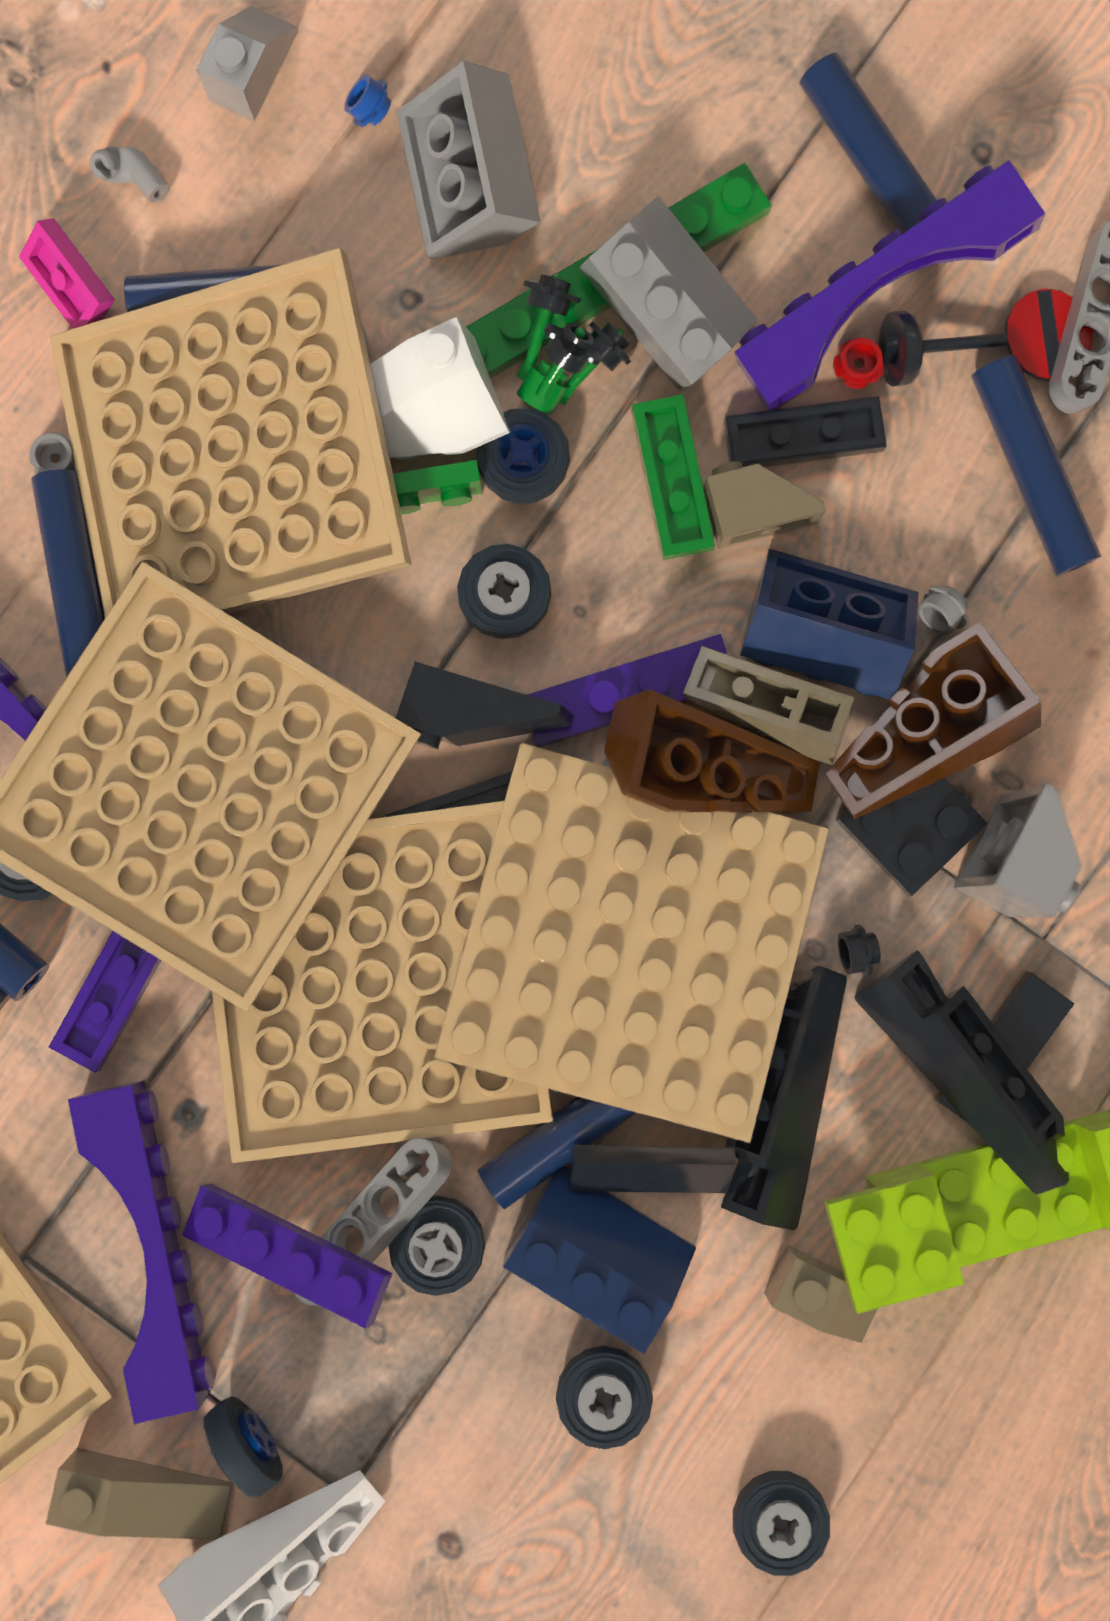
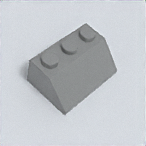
M462 61L396 111L427 258L437 259L505 245L541 222L509 74Z
M659 196L627 222L579 267L581 272L679 390L696 382L726 355L758 320Z
M1046 783L1002 795L954 888L1008 917H1056L1059 911L1065 912L1075 900L1080 884L1075 879L1082 867L1058 791Z

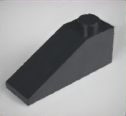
M415 662L396 715V719L421 734L417 741L418 744L433 749H439L441 741L456 746H464L568 727L572 725L575 717L560 704L419 662Z

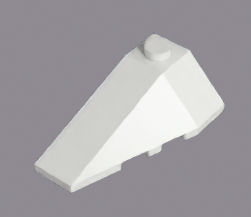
M458 317L406 340L370 364L389 458L406 460L415 459L417 455L443 453L446 456L463 454L510 433L475 337Z
M359 1470L202 1546L192 1556L181 1561L175 1570L160 1582L158 1586L177 1621H289L285 1614L301 1594L311 1596L322 1583L317 1574L331 1556L345 1553L386 1501Z

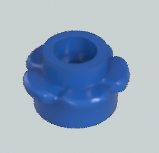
M364 75L350 90L344 104V110L353 117L355 125L364 127L370 123L375 126L386 116L391 105V99L387 97L386 90L388 85L384 80L376 81L369 75Z

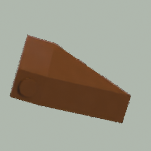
M980 621L935 648L922 662L923 668L905 688L901 686L890 699L891 704L874 724L867 726L825 773L826 778L854 819L989 758L1041 727V700Z
M651 689L614 703L604 749L622 795L666 812L752 813L753 810L754 812L806 813L812 810L820 762Z

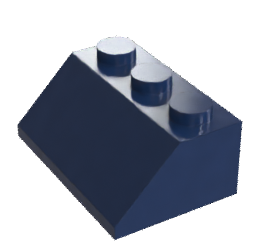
M769 548L746 624L740 655L751 658L765 666H778L802 673L813 680H825L853 688L864 695H876L891 699L899 687L915 649L919 592Z
M564 1166L551 1176L505 1253L503 1268L645 1354L674 1305L696 1246L609 1192L569 1191V1168Z

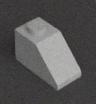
M252 6L219 23L196 69L208 100L255 121L298 33L297 26Z

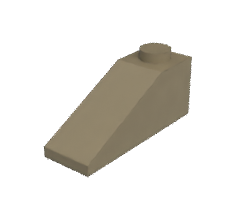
M703 646L700 649L683 692L684 698L736 725L806 757L829 765L834 763L850 720L855 697Z
M76 1448L58 1468L46 1525L106 1537L216 1540L222 1534L233 1482Z

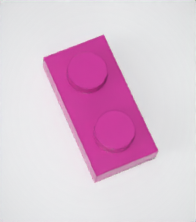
M55 219L38 220L19 255L20 260L72 329L104 320L115 299Z

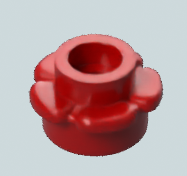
M853 338L845 341L840 346L839 355H836L833 359V370L838 378L844 379V384L847 387L863 389L868 383H876L881 378L884 371L883 355L880 347L874 341L868 338ZM861 360L863 367L856 368L854 361Z

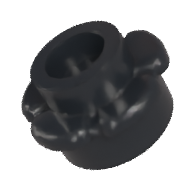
M859 924L854 925V929L851 931L839 933L838 950L845 972L848 975L863 972L865 977L870 976L873 971V964H878L881 960L880 946L876 935L873 932L866 933L865 929Z

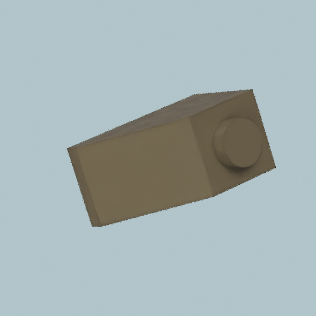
M736 461L720 465L712 470L713 475L706 478L703 486L709 518L718 549L818 524L826 512L822 500L760 464L743 467L742 462Z
M788 1244L764 1291L773 1308L823 1333L862 1343L877 1309L857 1314L853 1309L844 1272Z

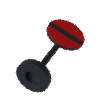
M1047 288L1029 292L1012 306L1005 321V333L923 340L921 327L915 316L907 311L887 313L881 325L878 345L883 355V376L892 387L911 384L919 375L924 353L1007 346L1009 355H1016L1024 373L1037 380L1050 381L1073 297L1061 290ZM1083 326L1079 332V339L1083 347L1089 351L1092 350L1093 329Z

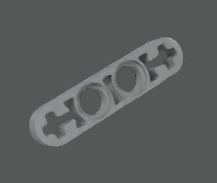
M1110 219L1097 228L1088 240L1049 383L1051 401L1056 408L1064 413H1078L1095 404L1104 392L1110 370V303L1106 304L1097 300L1092 290L1094 279H1102L1110 286V264H1103L1110 259V239H1108L1110 237ZM1081 327H1090L1098 334L1100 345L1097 352L1089 351L1081 344L1079 339ZM1082 366H1089L1085 370L1081 371ZM1078 375L1077 387L1084 391V394L1079 397L1075 396V386L1069 384V381Z
M415 1138L406 1142L321 1238L347 1250L345 1244L346 1235L351 1228L357 1226L364 1237L363 1248L357 1256L373 1263L447 1180L452 1167L451 1154L447 1147L440 1141ZM421 1153L430 1154L426 1161L429 1169L428 1174L417 1173L422 1166V1162L419 1159ZM400 1176L411 1178L406 1182L405 1180L401 1179ZM392 1187L398 1195L399 1205L395 1214L390 1218H386L380 1210V1198L386 1189ZM296 1294L297 1298L304 1304L317 1305Z

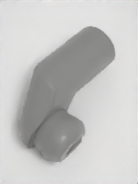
M107 147L96 150L90 158L91 170L97 178L104 179L110 183H134L152 203L164 198L169 191V184L144 153L137 148Z

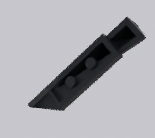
M917 950L855 995L856 1002L938 1091L946 1097L950 1104L1033 1193L1041 1194L1064 1186L1070 1181L1069 1172L1063 1169L1058 1162L1056 1141L1065 1136L1062 1114L965 986L952 991L946 996L924 957Z
M816 966L812 969V978L793 991L788 990L751 1142L748 1143L728 1137L725 1146L734 1148L735 1157L740 1159V1163L732 1178L728 1193L723 1198L721 1208L762 1225L789 1230L797 1229L800 1221L847 982L845 975L821 966Z

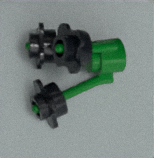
M558 273L552 276L541 274L539 283L524 281V286L531 288L527 304L541 308L526 359L516 375L523 380L516 394L527 404L547 415H552L559 403L566 405L574 390L600 362L611 372L622 361L627 366L631 362L624 352L630 344L624 338V331L620 328L615 329L611 324L607 323L600 329L592 321L589 324L592 330L590 334L584 328L574 323H567L564 328L549 323L552 312L567 317L571 301L578 304L581 301V298L568 294L571 283L561 280L562 278ZM546 334L551 339L545 348V352L554 364L542 359L540 364L536 366ZM564 369L574 373L567 382L566 380L568 379L569 375L564 371Z

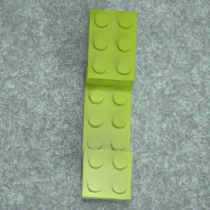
M1110 1110L1064 1122L1065 1136L1056 1141L1057 1156L1060 1165L1066 1172H1069L1070 1181L1064 1186L1041 1194L1033 1193L999 1155L985 1143L865 1176L868 1189L824 1201L853 1309L856 1313H863L965 1285L960 1267L1102 1228L1110 1231Z

